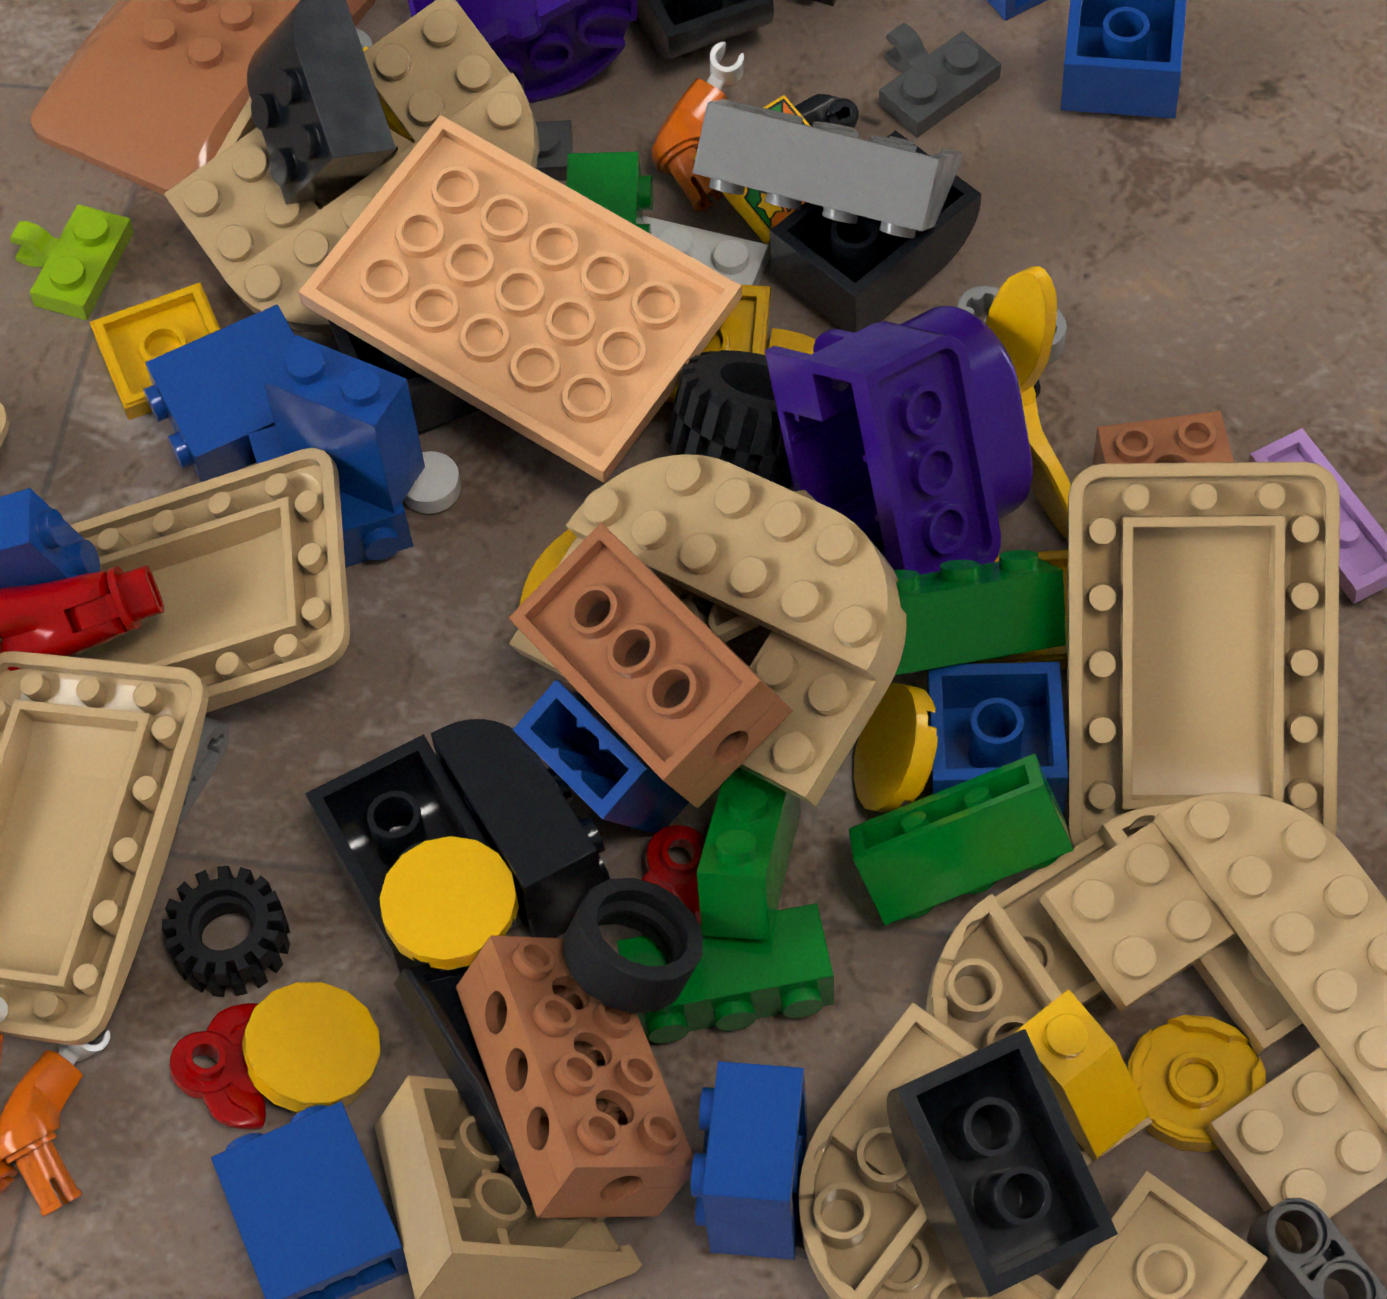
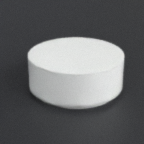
M435 451L422 452L425 468L403 501L416 512L424 514L438 513L451 507L460 495L461 481L458 467L449 456Z

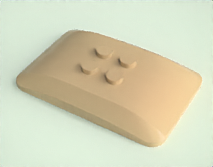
M317 448L301 449L70 525L85 540H89L95 546L100 559V571L105 570L107 573L111 567L116 565L123 572L145 565L149 566L161 594L165 610L164 613L142 619L141 627L138 630L129 631L107 643L72 657L182 667L192 670L206 684L209 693L206 713L319 672L335 664L343 656L349 645L350 622L339 473L336 463L324 450Z
M1310 462L1101 463L1088 466L1077 474L1071 483L1068 496L1067 608L1068 829L1074 846L1096 834L1103 823L1132 810L1149 806L1174 805L1189 798L1221 792L1256 794L1282 801L1312 816L1336 836L1340 493L1338 483L1329 470L1319 464Z
M18 651L0 653V997L8 1005V1014L5 1020L0 1023V1034L64 1045H84L96 1039L105 1030L130 971L161 881L200 742L209 693L206 684L192 670L182 667ZM13 666L21 668L19 670L14 671L7 670L8 667Z

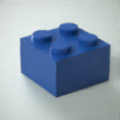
M1070 0L1060 110L1175 119L1182 70L1187 0Z
M1060 662L957 664L929 669L927 693L935 704L936 713L927 711L928 726L936 727V735L938 736V745L930 773L931 795L1035 753L1060 810L1064 815L1068 769Z
M718 1061L715 1088L703 1087L700 1099L699 1129L705 1130L703 1153L694 1154L691 1172V1196L696 1197L695 1224L696 1226H705L707 1228L710 1253L795 1260L799 1223L800 1176L806 1155L808 1138L804 1068Z

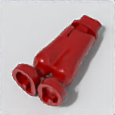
M116 565L111 567L107 573L104 570L42 584L1 588L0 637L2 641H0V653L18 651L72 657L107 643L129 631L138 630L141 627L142 619L164 613L165 611L164 603L151 569L145 565L123 572ZM14 666L7 668V670L9 671L21 669Z

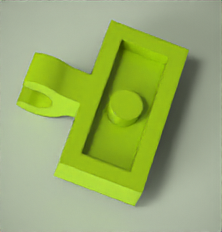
M77 204L59 239L53 237L44 228L35 223L19 221L9 238L11 243L21 245L15 256L16 261L30 267H42L30 290L33 305L87 321L134 234L130 218Z

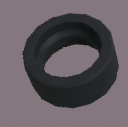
M636 878L609 879L592 887L579 905L564 936L563 955L571 976L587 994L603 1004L630 1013L657 1012L674 1003L686 986L702 957L703 934L695 915L677 896L659 885ZM618 924L636 929L652 939L663 952L668 965L646 966L631 962L611 948L603 939L598 926Z

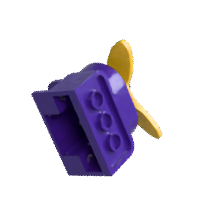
M1030 266L1009 277L994 298L985 323L964 309L954 306H939L902 324L881 321L873 323L855 333L841 329H830L816 338L813 354L778 346H772L764 350L794 491L806 490L818 503L834 509L854 522L877 547L893 570L917 571L920 575L940 571V564L951 560H973L978 562L979 565L995 562L1001 546L999 520L1017 510L1026 500L1030 489H1032L1053 524L1068 541V496L1071 483L1042 430L1036 398L1041 392L1039 377L1050 358L1057 319L1056 290L1046 270L1040 266Z

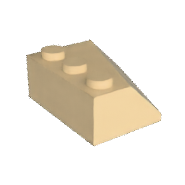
M408 1075L375 1124L376 1136L415 1299H572L632 1275L642 1266L641 1261L630 1244L619 1246L604 1222L606 1217L537 1218L533 1205L527 1206L451 1079Z

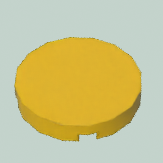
M898 683L889 685L886 693L859 735L854 755L853 778L857 798L865 809L888 813L902 807L903 801L913 803L922 793L931 773L938 745L937 728L928 726L927 711L936 713L935 704L925 689Z
M454 836L424 841L402 854L386 874L379 898L386 933L399 952L413 961L414 957L421 962L429 963L432 968L444 970L470 966L490 935L507 936L506 932L512 926L513 918L515 921L519 907L513 874L499 853L477 840Z
M296 982L272 991L254 1008L242 1041L243 1056L248 1066L247 1073L254 1087L275 1105L297 1113L315 1105L331 1106L342 1101L344 1106L351 1104L369 1087L381 1054L379 1029L368 1008L348 991L323 982Z
M1182 1015L1168 1019L1167 1024L1158 1026L1153 1031L1150 1029L1139 1039L1128 1061L1127 1069L1149 1113V1118L1153 1122L1146 1130L1154 1139L1182 1151L1210 1152L1219 1148L1204 1128L1266 1085V1070L1260 1056L1257 1058L1255 1051L1248 1045L1249 1040L1236 1027L1210 1016Z

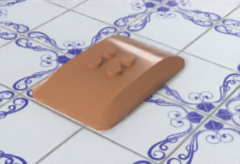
M118 0L70 58L32 112L31 125L36 137L45 144L164 195L166 191L215 157L250 97L247 85V71L252 55L300 0ZM346 0L355 27L376 0Z

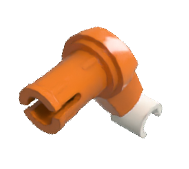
M719 42L712 48L710 52L709 78L707 81L696 78L684 92L658 131L651 150L652 161L659 172L671 173L690 200L693 209L698 212L713 206L707 195L712 194L717 201L723 197L721 191L709 187V177L693 174L695 163L693 158L698 149L707 102L727 100L728 97L721 91L722 87L736 84L743 75V52L739 55L734 65L724 67L719 64L726 51V42Z
M108 1029L104 1030L90 1043L84 1045L57 1043L58 1053L45 1050L16 1085L1 1114L0 1161L5 1159L7 1164L15 1161L41 1209L42 1217L83 1195L80 1188L78 1189L52 1140L58 1137L55 1130L60 1128V1111L83 1077V1074L74 1066L75 1063L88 1059L108 1045L110 1040V1031Z

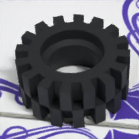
M218 866L217 879L210 880L207 871L203 870L195 874L199 886L192 889L184 881L177 888L181 902L169 898L165 907L169 919H162V931L166 938L164 942L184 981L188 978L192 987L200 992H203L208 985L212 995L216 997H224L226 986L231 985L235 995L240 996L248 994L244 982L252 978L258 989L268 983L264 972L267 967L276 974L283 966L279 953L288 954L290 942L287 934L290 933V929L276 891L272 892L270 884L265 878L260 875L255 881L251 870L242 867L239 869L237 878H234L229 866ZM229 913H240L250 919V934L237 946L225 950H212L203 944V930L215 918Z

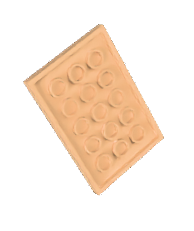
M440 115L298 293L304 306L605 483L678 385L683 365L688 364L689 360L694 356L701 354L741 300L742 286Z

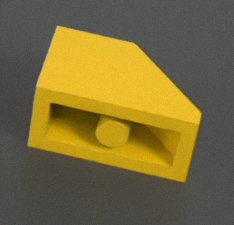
M1069 989L1015 1031L1016 1033L1026 1029L1074 1138L1094 1162L1149 1116L1116 1043Z

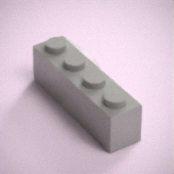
M725 99L707 102L693 174L709 177L710 188L738 195L744 194L745 187L767 192L766 202L791 209H800L802 201L823 206L822 216L845 223H857L858 216L881 221L880 231L899 237L914 238L916 230L924 231L935 227L963 156L961 151L943 147L940 153L929 156L917 153V146L914 145V141L893 136L889 138L871 136L869 141L859 138L860 132L848 126L813 122L812 127L802 124L803 118L798 115Z

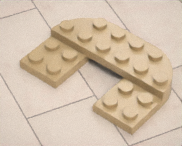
M435 0L363 51L377 93L414 143L322 209H319L314 201L286 205L280 185L276 184L272 178L269 168L270 155L262 131L257 127L164 193L225 281L242 302L254 313L261 312L278 304L291 329L322 333L325 337L334 336L328 319L301 303L298 292L440 115L536 169L537 158L540 155L538 130L524 90L514 73L508 71L456 0Z
M684 454L656 458L625 470L600 488L592 491L566 524V527L576 536V539L560 564L602 523L679 598L686 589L771 630L765 643L751 663L750 668L793 711L749 755L739 768L816 807L886 693L901 660L906 637V613L900 607L899 593L896 585L898 579L894 570L867 535L843 514L729 462L704 455ZM518 629L509 645L519 654L562 675Z
M1242 792L1205 794L1189 798L1163 810L1153 822L1043 893L1039 901L1120 1013L1238 935L1320 1045L1318 1049L1204 1128L1264 1212L1288 1198H1303L1315 1203L1330 1219L1387 1178V900L1350 851L1323 824L1294 806L1262 795ZM1277 1220L1276 1229L1289 1246L1301 1239L1298 1230L1291 1223Z
M1172 805L1149 806L1119 815L1103 823L1096 834L1073 847L1074 851L1061 855L1051 865L1038 869L997 896L991 893L980 901L957 925L939 957L928 990L926 1012L977 1049H981L1015 1033V1031L1067 989L1074 994L1083 1006L1104 994L1105 991L1039 900L1044 892L1153 822L1160 812ZM1238 935L1193 964L1240 1032L1249 1040L1248 1043L1257 1055H1260L1304 1026L1303 1022ZM1149 1116L1095 1162L1146 1130L1153 1123ZM1077 1142L1087 1167L1094 1164L1093 1159Z
M915 1003L909 1006L818 1125L809 1143L800 1176V1230L810 1266L830 1299H1241L1268 1260V1257L1146 1171L1111 1219L1118 1235L1091 1247L1060 1290L1036 1274L991 1297L963 1298L896 1147L888 1120L887 1096L890 1090L979 1049Z

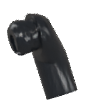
M816 94L794 106L812 127L813 122H825L855 128L859 119V111L856 104L847 98Z

